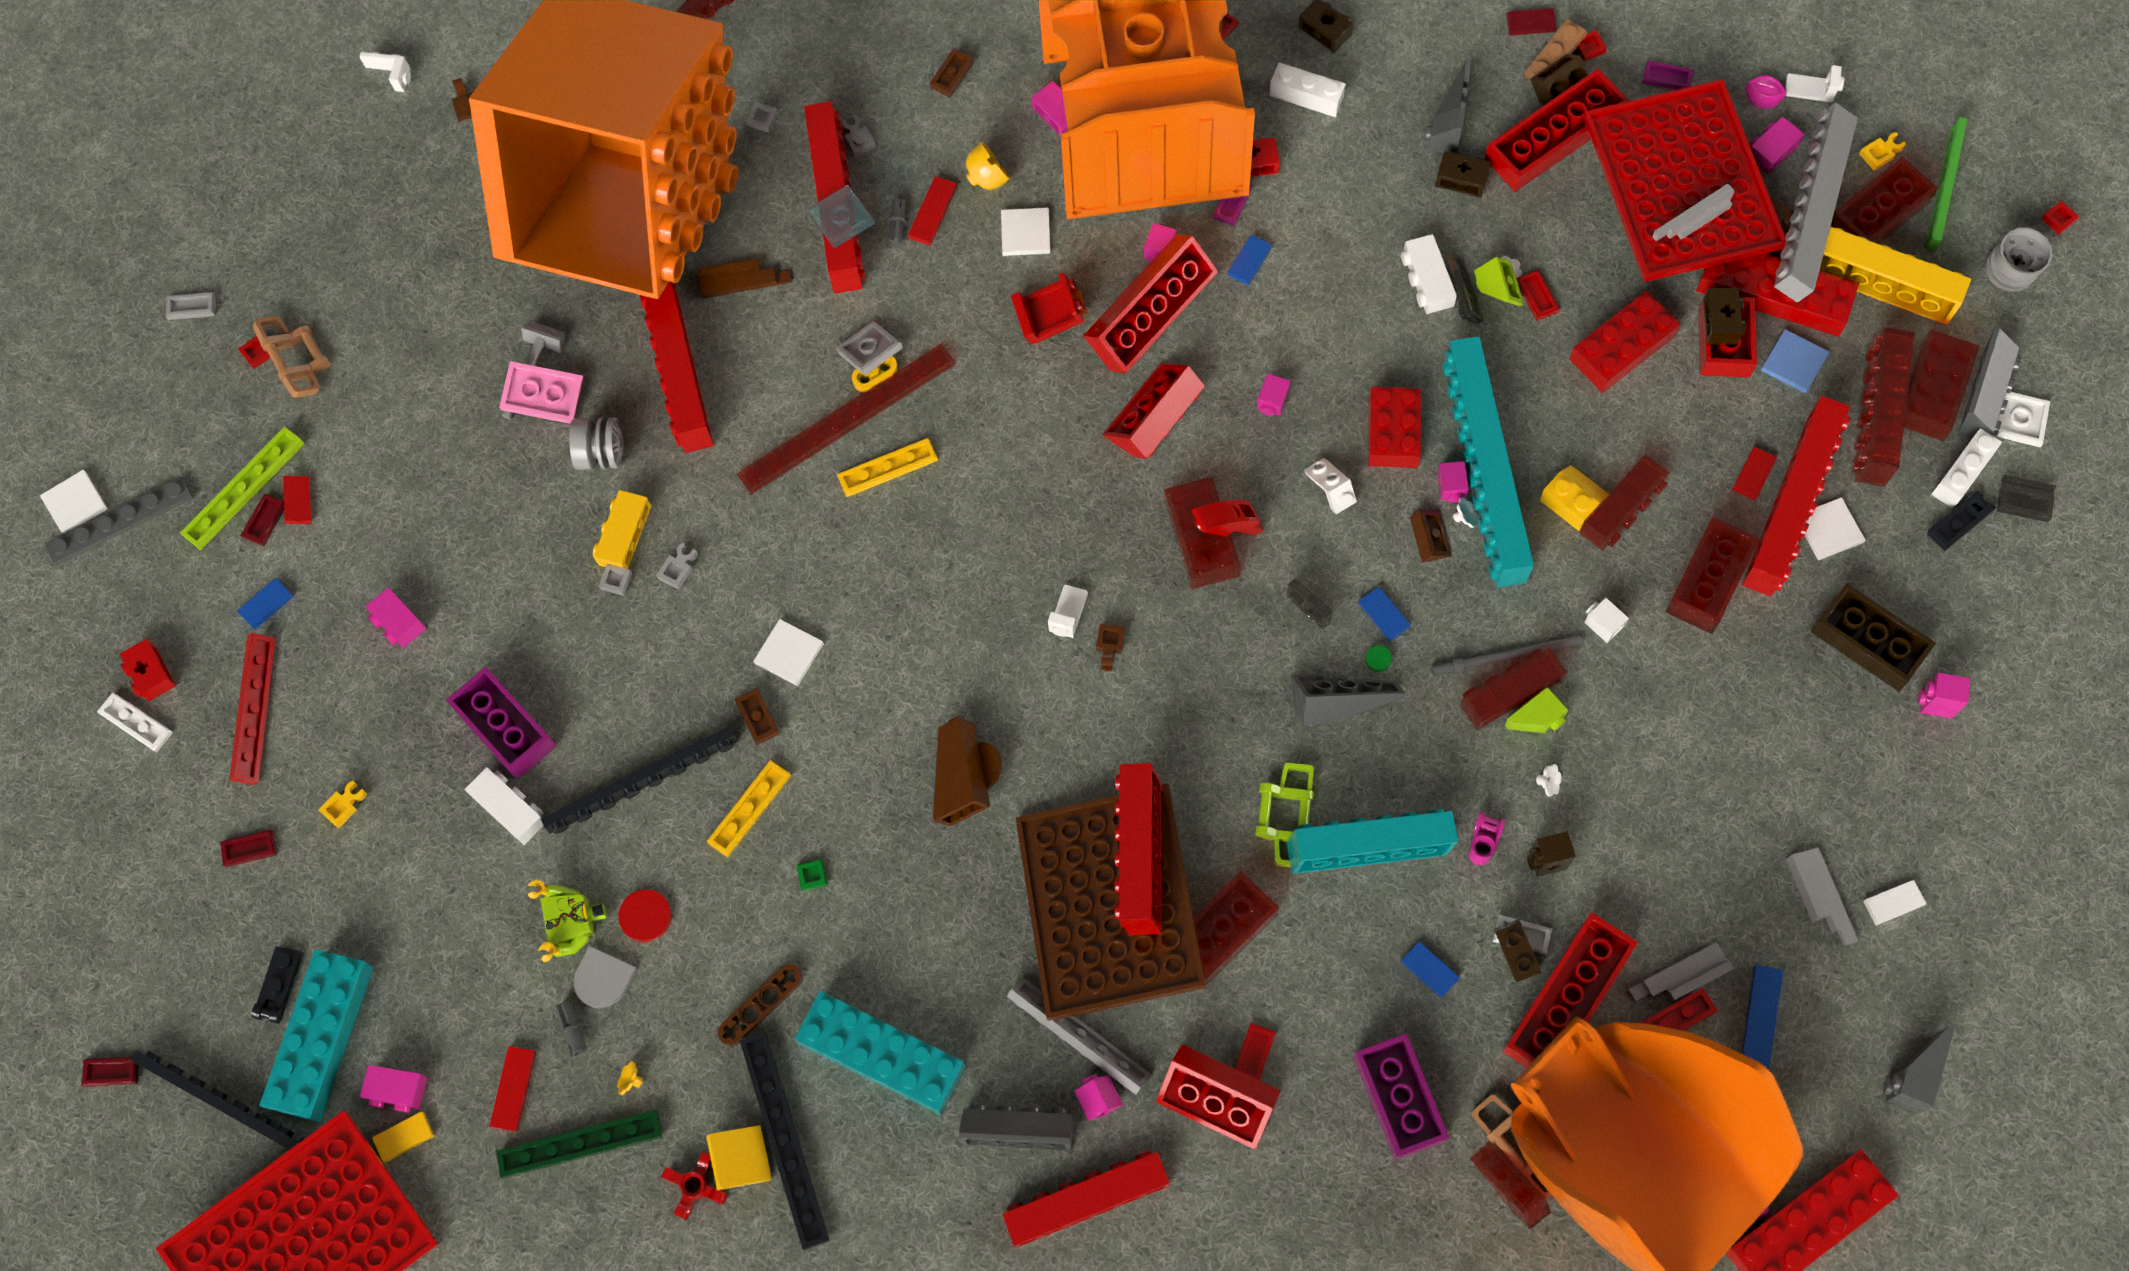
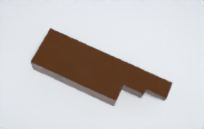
M758 258L698 269L703 299L792 283L789 270L778 273L775 272L774 268L761 270Z

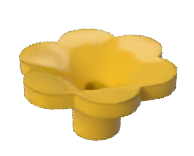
M630 1061L622 1069L617 1083L618 1093L621 1095L629 1091L632 1086L639 1088L643 1082L642 1077L636 1076L637 1068L634 1061Z

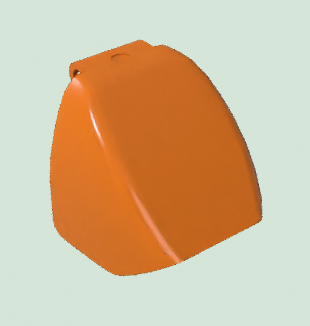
M1575 1017L1511 1083L1513 1091L1521 1102L1512 1114V1133L1523 1157L1534 1174L1581 1228L1600 1246L1633 1271H1710L1772 1203L1796 1171L1803 1156L1798 1132L1783 1095L1771 1072L1754 1059L1713 1040L1690 1032L1657 1025L1615 1022L1593 1028L1583 1019Z

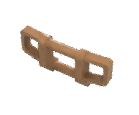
M279 316L255 319L253 329L260 341V345L270 355L279 371L278 376L291 396L299 398L316 395L320 385L315 375L330 366V361L321 353L312 337L313 332L308 325L301 326L290 333ZM274 326L281 335L267 337L262 327ZM304 341L314 360L309 364L287 367L278 350L291 348ZM307 379L310 387L298 388L293 381Z
M1496 1095L1489 1096L1472 1111V1117L1488 1134L1487 1138L1491 1143L1495 1142L1520 1171L1518 1174L1523 1180L1527 1179L1542 1198H1549L1551 1193L1543 1191L1530 1176L1533 1170L1502 1135L1511 1127V1118L1514 1111ZM1492 1101L1496 1102L1510 1115L1493 1131L1479 1117V1112Z

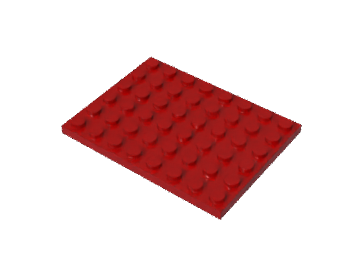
M1723 79L1584 112V121L1644 282L1784 249L1786 240L1783 229ZM1726 184H1729L1734 190L1730 200L1732 203L1730 209L1681 240L1677 235L1672 238L1665 235L1658 241H1655L1652 237L1655 230Z
M343 1110L155 1249L170 1271H404L438 1246L439 1243L347 1111Z

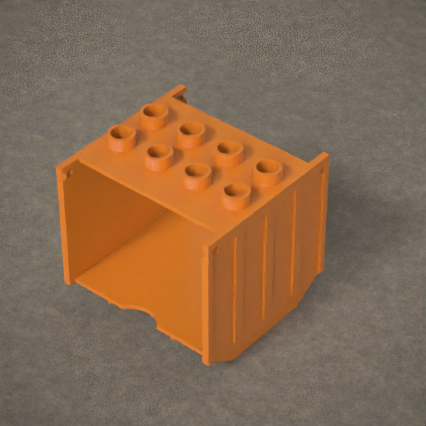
M1038 0L1043 62L1048 64L1067 61V65L1060 72L1068 132L1060 133L1067 220L1249 196L1255 113L1254 108H1245L1235 50L1227 46L1221 38L1222 18L1228 12L1226 0Z

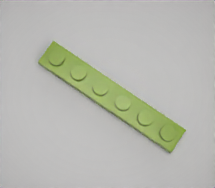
M284 426L180 534L201 551L305 443Z

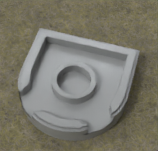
M589 946L574 976L575 992L583 1003L592 1008L600 1009L611 1006L620 1001L624 996L637 968Z

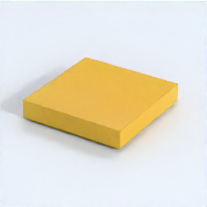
M761 1125L717 1132L706 1136L717 1190L761 1183L772 1179Z

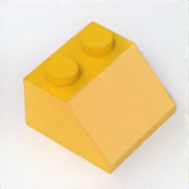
M1570 465L1560 471L1545 487L1540 501L1580 531L1611 495Z

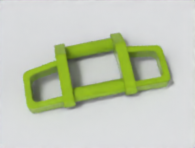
M1286 763L1283 768L1280 786L1272 783H1260L1259 786L1261 803L1259 824L1255 828V836L1274 841L1275 864L1280 867L1291 868L1290 860L1280 858L1279 842H1288L1293 832L1269 827L1271 799L1273 797L1300 800L1298 826L1309 824L1310 803L1314 799V792L1312 791L1314 767L1312 765ZM1289 771L1306 772L1308 774L1307 790L1284 788L1287 773Z

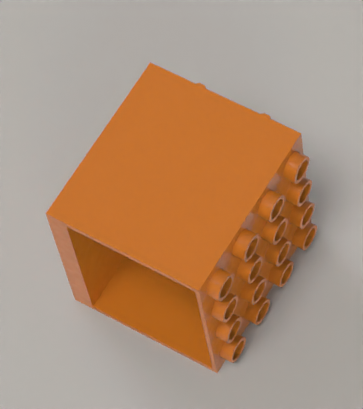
M543 0L469 97L493 258L659 299L669 281L677 283L680 280L684 269V256L687 251L696 252L699 249L703 236V225L706 221H716L721 207L722 194L724 192L732 193L738 181V166L730 164L729 157L736 144L737 130L734 126L728 125L727 117L734 105L735 90L733 87L726 86L725 78L732 65L733 49L731 46L724 45L723 23L627 0Z

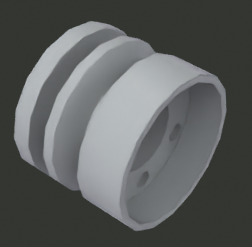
M2031 228L2014 229L1988 254L1985 262L1986 274L1990 282L2005 291L2026 289L2050 265L2053 256L2052 247L2048 239L2037 230Z
M609 417L607 422L605 418H598L596 429L590 418L572 420L569 443L571 460L575 470H594L597 459L601 469H608L609 465L612 469L620 468L624 445L617 417Z

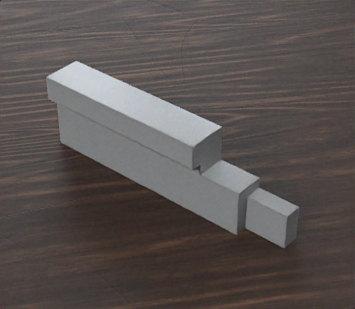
M1726 184L1655 230L1652 237L1655 241H1658L1665 235L1669 238L1677 235L1681 240L1730 209L1732 206L1730 200L1734 190L1729 184Z
M1819 848L1792 854L1786 858L1811 921L1816 922L1826 919L1831 933L1838 932L1843 946L1858 942Z
M1716 942L1628 989L1635 1002L1647 995H1650L1652 998L1666 991L1670 1000L1674 1002L1731 972L1734 967L1727 960Z

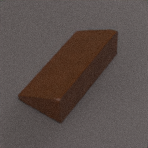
M1419 510L1413 514L1410 520L1422 562L1451 557L1439 511Z

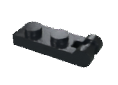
M1978 490L1927 532V535L1944 551H1947L1997 508L1992 503L1988 504L1982 498L1984 495ZM1973 505H1975V506L1980 510V512H1978V511L1973 507Z
M275 947L257 1003L252 1008L251 1016L253 1019L262 1020L266 1018L269 1019V1022L276 1024L281 1022L303 956L301 951ZM269 1001L275 1002V1005L272 1009L267 1008Z

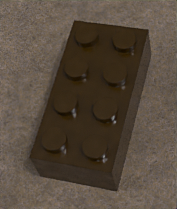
M1846 583L1811 630V633L1898 692L1910 681L1936 645V642L1848 583Z

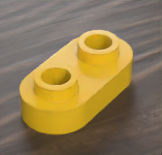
M891 356L865 376L855 369L852 374L854 387L860 392H869L891 379L898 370L896 359ZM883 366L890 367L887 371L881 370ZM863 378L869 379L867 383H861Z

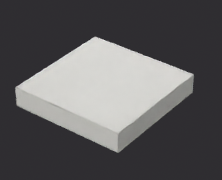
M1049 208L1001 210L1003 256L1050 253Z
M2015 392L2006 393L2004 399L2008 400V404L2004 414H1999L1998 421H2002L1996 437L2041 447L2044 440L2050 401Z
M85 470L78 472L40 495L63 534L108 510Z
M1842 497L1816 507L1812 517L1810 516L1808 519L1809 527L1805 537L1818 561L1866 541Z
M779 619L754 659V663L799 686L824 643Z

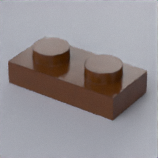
M953 48L931 80L930 88L951 98L974 64L973 57Z
M758 688L734 699L756 745L780 735Z

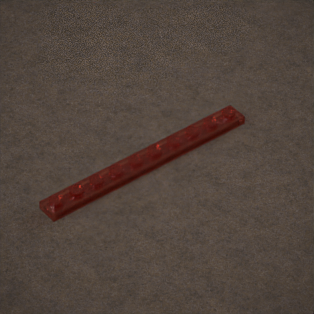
M942 344L938 345L892 376L738 472V478L750 495L754 494L955 365V361Z

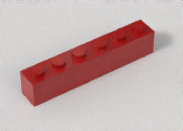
M1150 1150L1142 1152L1135 1156L1136 1160L1128 1164L1125 1161L1117 1162L1109 1166L1110 1171L1100 1174L1099 1171H1095L1085 1175V1181L1074 1185V1182L1070 1181L1058 1187L1059 1191L1048 1195L1047 1191L1033 1196V1202L1023 1205L1022 1202H1018L1006 1207L1007 1212L1002 1215L1014 1247L1018 1248L1169 1187L1170 1183L1158 1152L1151 1154Z

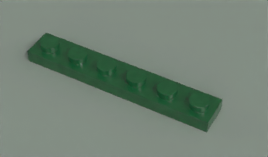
M652 1110L497 1150L496 1155L500 1178L505 1179L663 1138L658 1111Z

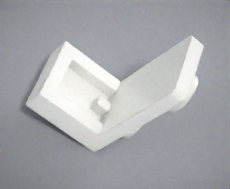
M377 52L360 53L359 57L365 68L391 70L389 81L394 90L399 92L405 91L406 84H410L411 68L405 57L398 54L385 55Z
M1832 65L1826 79L1787 74L1785 83L1786 96L1832 103L1837 91H1841L1844 85V77L1841 76L1842 66Z
M1325 458L1316 461L1304 470L1305 474L1325 491L1330 508L1335 514L1357 502L1350 479Z
M1069 585L1063 586L1055 613L1051 612L1048 619L1050 632L1058 636L1074 638L1088 596L1087 590Z

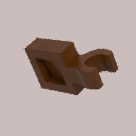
M462 78L452 80L458 97L452 98L459 122L470 119L472 115L469 97L473 92L467 93Z
M1107 624L1099 625L1096 651L1103 652L1101 670L1111 671L1114 653L1122 654L1125 627Z

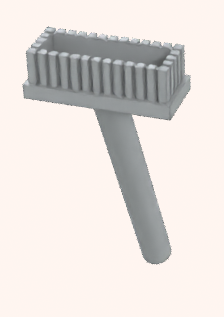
M530 320L525 326H522L523 341L534 344L525 364L535 366L543 347L559 353L563 351L562 348L566 342L565 332L548 326L545 327V325L537 324ZM503 411L502 416L511 420L514 413Z

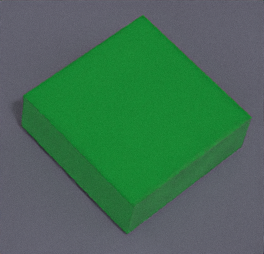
M822 859L796 865L802 892L828 885Z

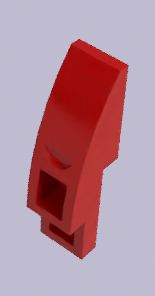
M1221 501L1196 507L1192 510L1196 518L1194 519L1196 526L1205 533L1227 537L1234 531L1257 535L1264 530L1259 517L1249 501Z

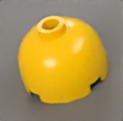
M980 142L969 152L966 158V168L969 173L966 177L974 187L978 184L983 189L994 190L1003 186L1011 179L985 143Z

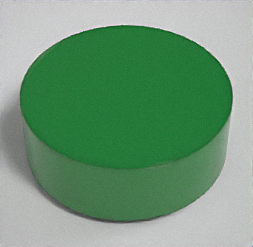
M1376 645L1368 650L1365 662L1370 670L1383 672L1389 668L1392 655L1386 647Z

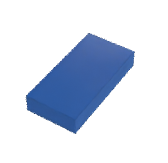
M1250 235L1230 267L1228 276L1249 286L1271 251L1272 244Z
M274 578L238 609L237 612L256 630L294 596L277 578Z
M1377 587L1358 602L1389 642L1411 626L1380 587Z
M1418 942L1401 960L1405 967L1441 999L1460 979L1457 974L1421 942Z

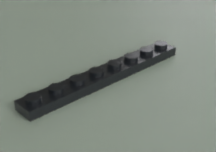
M729 726L541 818L542 824L550 834L553 832L555 834L562 833L569 828L568 825L576 821L584 822L593 816L592 813L600 809H611L616 805V801L624 797L626 799L633 798L640 793L639 790L647 786H658L664 781L663 778L671 774L673 776L680 775L687 770L688 766L694 763L702 764L710 759V755L718 751L721 753L729 751L738 740Z
M762 1032L739 1040L802 1250L805 1251L830 1242L767 1033Z
M135 1051L130 1060L281 1146L290 1150L300 1143L292 1138L294 1132L282 1125L278 1129L270 1126L272 1120L260 1113H257L254 1117L247 1113L250 1107L237 1100L233 1104L225 1100L228 1095L220 1090L213 1088L210 1092L203 1088L206 1084L204 1081L193 1075L189 1079L181 1076L184 1070L171 1063L167 1067L160 1064L162 1058L156 1054L147 1051L144 1055Z

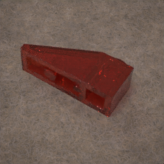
M1490 1142L1470 1158L1509 1209L1529 1230L1551 1213L1546 1197L1493 1143Z

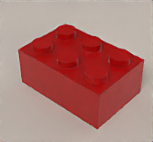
M1740 297L1744 301L1741 319L1745 320L1746 330L1745 334L1741 335L1737 344H1707L1702 300L1698 309L1700 375L1750 378L1757 365L1755 298Z
M1371 387L1368 399V466L1418 468L1421 457V388Z

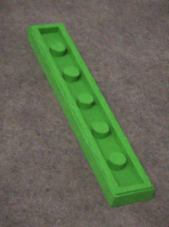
M1957 118L1950 131L1925 247L1929 251L1935 252L1942 241L1967 118Z

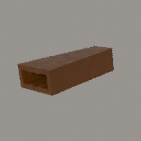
M960 717L952 718L948 723L938 727L933 819L946 826H953L991 807L975 725Z

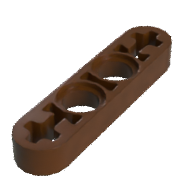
M792 964L781 967L718 1028V1038L727 1046H735L740 1043L739 1040L744 1039L800 986L803 977L799 968ZM787 971L789 973L795 971V982L787 981L783 985L786 991L782 993L781 989L774 982L778 980L782 984L786 979L784 974ZM768 989H775L778 993L777 999L773 1003H766L763 1000V995ZM748 1008H755L758 1011L757 1018L752 1022L745 1021L743 1017L745 1010ZM738 1017L740 1022L747 1028L743 1030L739 1026L734 1032L736 1037L733 1040L730 1037L725 1039L724 1037L727 1035L725 1029L728 1027L734 1029L738 1025L734 1020Z

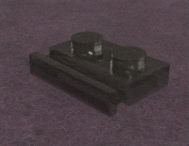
M2004 475L2001 478L2002 483L1999 490L1997 512L2049 522L2052 519L2056 485Z
M1294 578L1288 584V595L1286 597L1324 630L1330 624L1333 611L1300 581Z

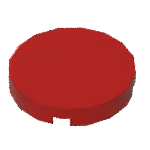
M647 889L635 891L626 897L620 906L618 914L619 925L626 936L634 941L644 943L655 940L665 934L672 918L670 905L664 896L654 890Z

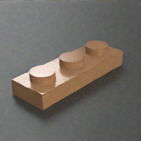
M1567 18L1525 71L1524 76L1530 80L1564 55H1571L1587 35V30Z

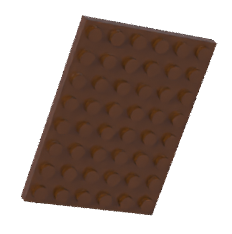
M1168 783L1161 785L1162 934L1129 935L1125 928L1121 926L1119 919L1115 917V903H1119V893H1116L1115 877H1119V867H1116L1115 851H1119V841H1116L1115 826L1119 825V815H1116L1115 801L1119 799V794L1016 817L1045 1014L1048 1021L1207 988L1172 795Z

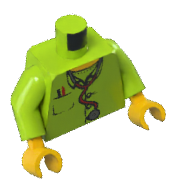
M533 880L528 884V886H535L538 889V892H530L528 894L530 898H537L541 894L544 897L540 898L548 942H544L538 949V951L547 950L549 954H545L541 958L544 962L550 961L554 955L561 957L576 954L589 941V937L595 935L592 922L607 918L603 903L589 906L588 899L579 891L559 885H544L540 880Z

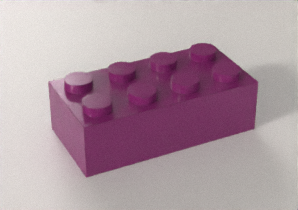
M486 666L446 699L447 703L517 780L557 747L546 732Z
M1407 1033L1355 1052L1353 1056L1354 1062L1394 1161L1443 1144L1449 1139Z

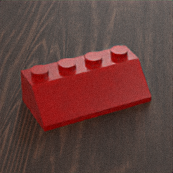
M1160 363L1102 435L1132 456L1147 459L1154 454L1156 447L1162 439L1170 434V429L1185 415V411L1191 403L1198 399L1205 385L1189 366Z
M1181 1044L1171 1062L1156 1103L1256 1149L1281 1090Z

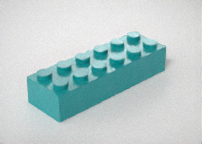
M1433 809L1428 811V814L1418 815L1417 812H1407L1402 814V817L1392 818L1391 815H1381L1376 817V820L1366 821L1365 818H1355L1350 820V823L1340 824L1339 821H1329L1324 823V826L1313 827V824L1300 825L1294 830L1287 842L1292 874L1446 856L1458 843L1453 812Z
M314 949L259 1106L271 1111L318 1123L321 1122L368 986L373 966L362 960Z
M819 991L794 1038L799 1045L939 1115H942L966 1068L964 1061L822 991Z

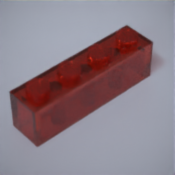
M1645 454L1584 522L1579 534L1602 551L1608 546L1613 548L1622 537L1619 533L1624 528L1629 530L1637 520L1635 515L1639 511L1644 513L1653 501L1650 498L1655 493L1660 495L1668 485L1666 479L1670 472Z
M1550 647L1544 651H1541V649L1534 651L1527 657V661L1522 664L1519 662L1512 664L1506 669L1507 672L1501 676L1495 674L1484 682L1485 685L1481 688L1473 687L1463 694L1460 706L1476 730L1483 728L1534 698L1547 687L1549 689L1564 680L1567 671Z

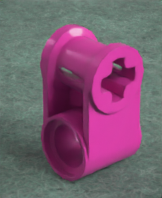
M1479 812L1468 852L1469 858L1473 863L1484 865L1491 860L1506 819L1501 818L1497 820L1485 816L1484 812ZM1483 846L1487 849L1488 854H1479L1475 847Z

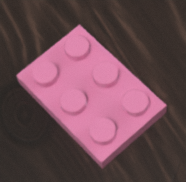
M510 361L500 410L571 424L572 420L575 419L584 378L582 375Z

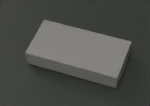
M215 292L167 296L166 318L168 320L215 316Z

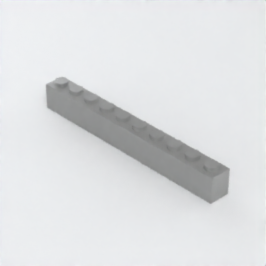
M1836 102L1828 109L1824 108L1817 116L1818 122L1812 134L1813 141L1808 150V160L1803 168L1804 175L1799 184V194L1794 202V213L1790 218V228L1785 236V247L1780 254L1781 262L1775 273L1777 277L1774 287L1796 302H1799L1815 290L1858 117Z

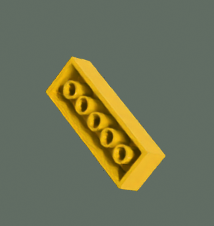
M1830 227L1820 266L1821 271L1859 282L1857 289L1859 293L1948 325L1963 303L1971 282V278L1959 272L1949 271L1935 263L1922 261L1913 255L1903 254L1891 249L1889 246L1876 244L1864 237L1855 236L1844 232L1840 228Z

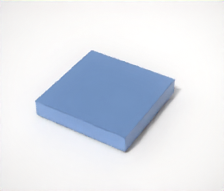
M1785 329L1761 371L1806 394L1830 352Z

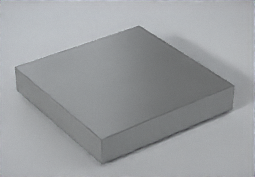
M872 321L836 347V350L841 357L865 376L903 347L899 340L875 321Z

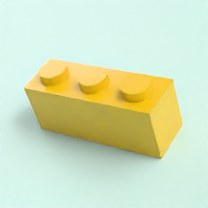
M619 490L616 498L612 499L608 520H605L602 524V536L593 548V557L598 565L606 567L607 564L628 569L651 509V504L647 497Z

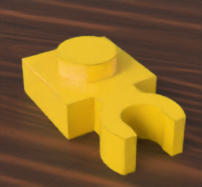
M1897 132L1889 135L1886 142L1880 137L1861 149L1859 155L1875 171L1892 161L1896 155L1895 153L1901 152L1906 143L1904 141L1901 144H1895L1893 141L1898 136Z
M350 781L346 785L343 795L336 791L318 809L337 828H340L357 811L353 804L362 801L367 796L363 789L357 794H353V790L358 786L354 781Z

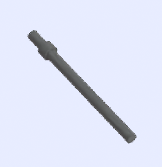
M1576 635L1462 659V657L1453 658L1450 662L1432 665L1431 670L1433 676L1453 672V674L1462 673L1468 668L1583 645L1582 635Z

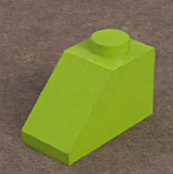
M1495 257L1474 270L1477 279L1476 285L1480 292L1517 306L1524 304L1511 261Z
M1547 687L1507 719L1505 726L1510 730L1546 733L1551 728L1553 731H1556L1566 722L1564 718L1568 709Z

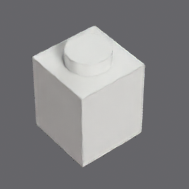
M1605 598L1600 604L1596 601L1586 611L1588 616L1584 623L1608 643L1625 627L1629 618Z

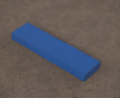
M1756 964L1753 971L1741 1054L1758 1061L1769 1070L1783 970Z

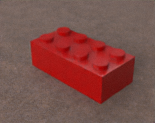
M1646 290L1575 345L1569 360L1604 393L1675 338L1681 324Z

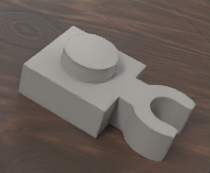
M854 115V125H848L845 120L842 121L844 130L848 133L845 135L846 141L854 156L857 157L876 149V144L867 127L860 128V119L857 115Z
M684 543L678 546L677 557L674 558L669 555L656 575L659 580L680 590L692 571L688 563L693 562L698 555L694 548L690 554L684 555L683 553L687 548Z

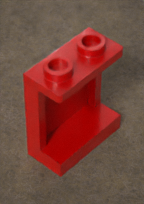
M1063 272L1058 274L1059 281L1025 297L1020 292L1010 295L1023 335L1031 344L1039 343L1085 322L1082 315L1085 312L1084 306L1075 295V292L1078 291L1075 281L1072 277L1068 278Z

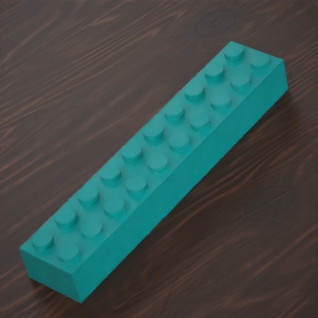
M1480 336L1452 340L1449 343L1448 350L1444 353L1445 362H1442V373L1444 377L1448 376L1447 394L1448 398H1453L1454 401L1452 416L1454 421L1458 420L1460 427L1457 428L1458 442L1464 445L1465 450L1462 451V459L1465 461V466H1469L1470 473L1467 474L1469 488H1474L1475 496L1472 497L1473 507L1480 514L1478 529L1480 534H1484L1486 542H1483V551L1485 557H1489L1491 565L1488 566L1490 580H1495L1496 588L1527 583L1534 564Z

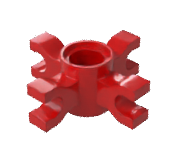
M704 1152L701 1153L694 1172L683 1175L665 1167L661 1178L680 1186L683 1196L673 1214L684 1220L688 1219L695 1200L705 1197L724 1206L728 1197L726 1193L710 1187L706 1180L707 1174L712 1167L710 1155ZM699 1179L701 1182L700 1189L696 1193H690L688 1189L690 1182Z

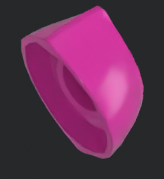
M1759 76L1748 81L1745 87L1750 103L1761 109L1777 106L1787 93L1782 84L1771 76Z

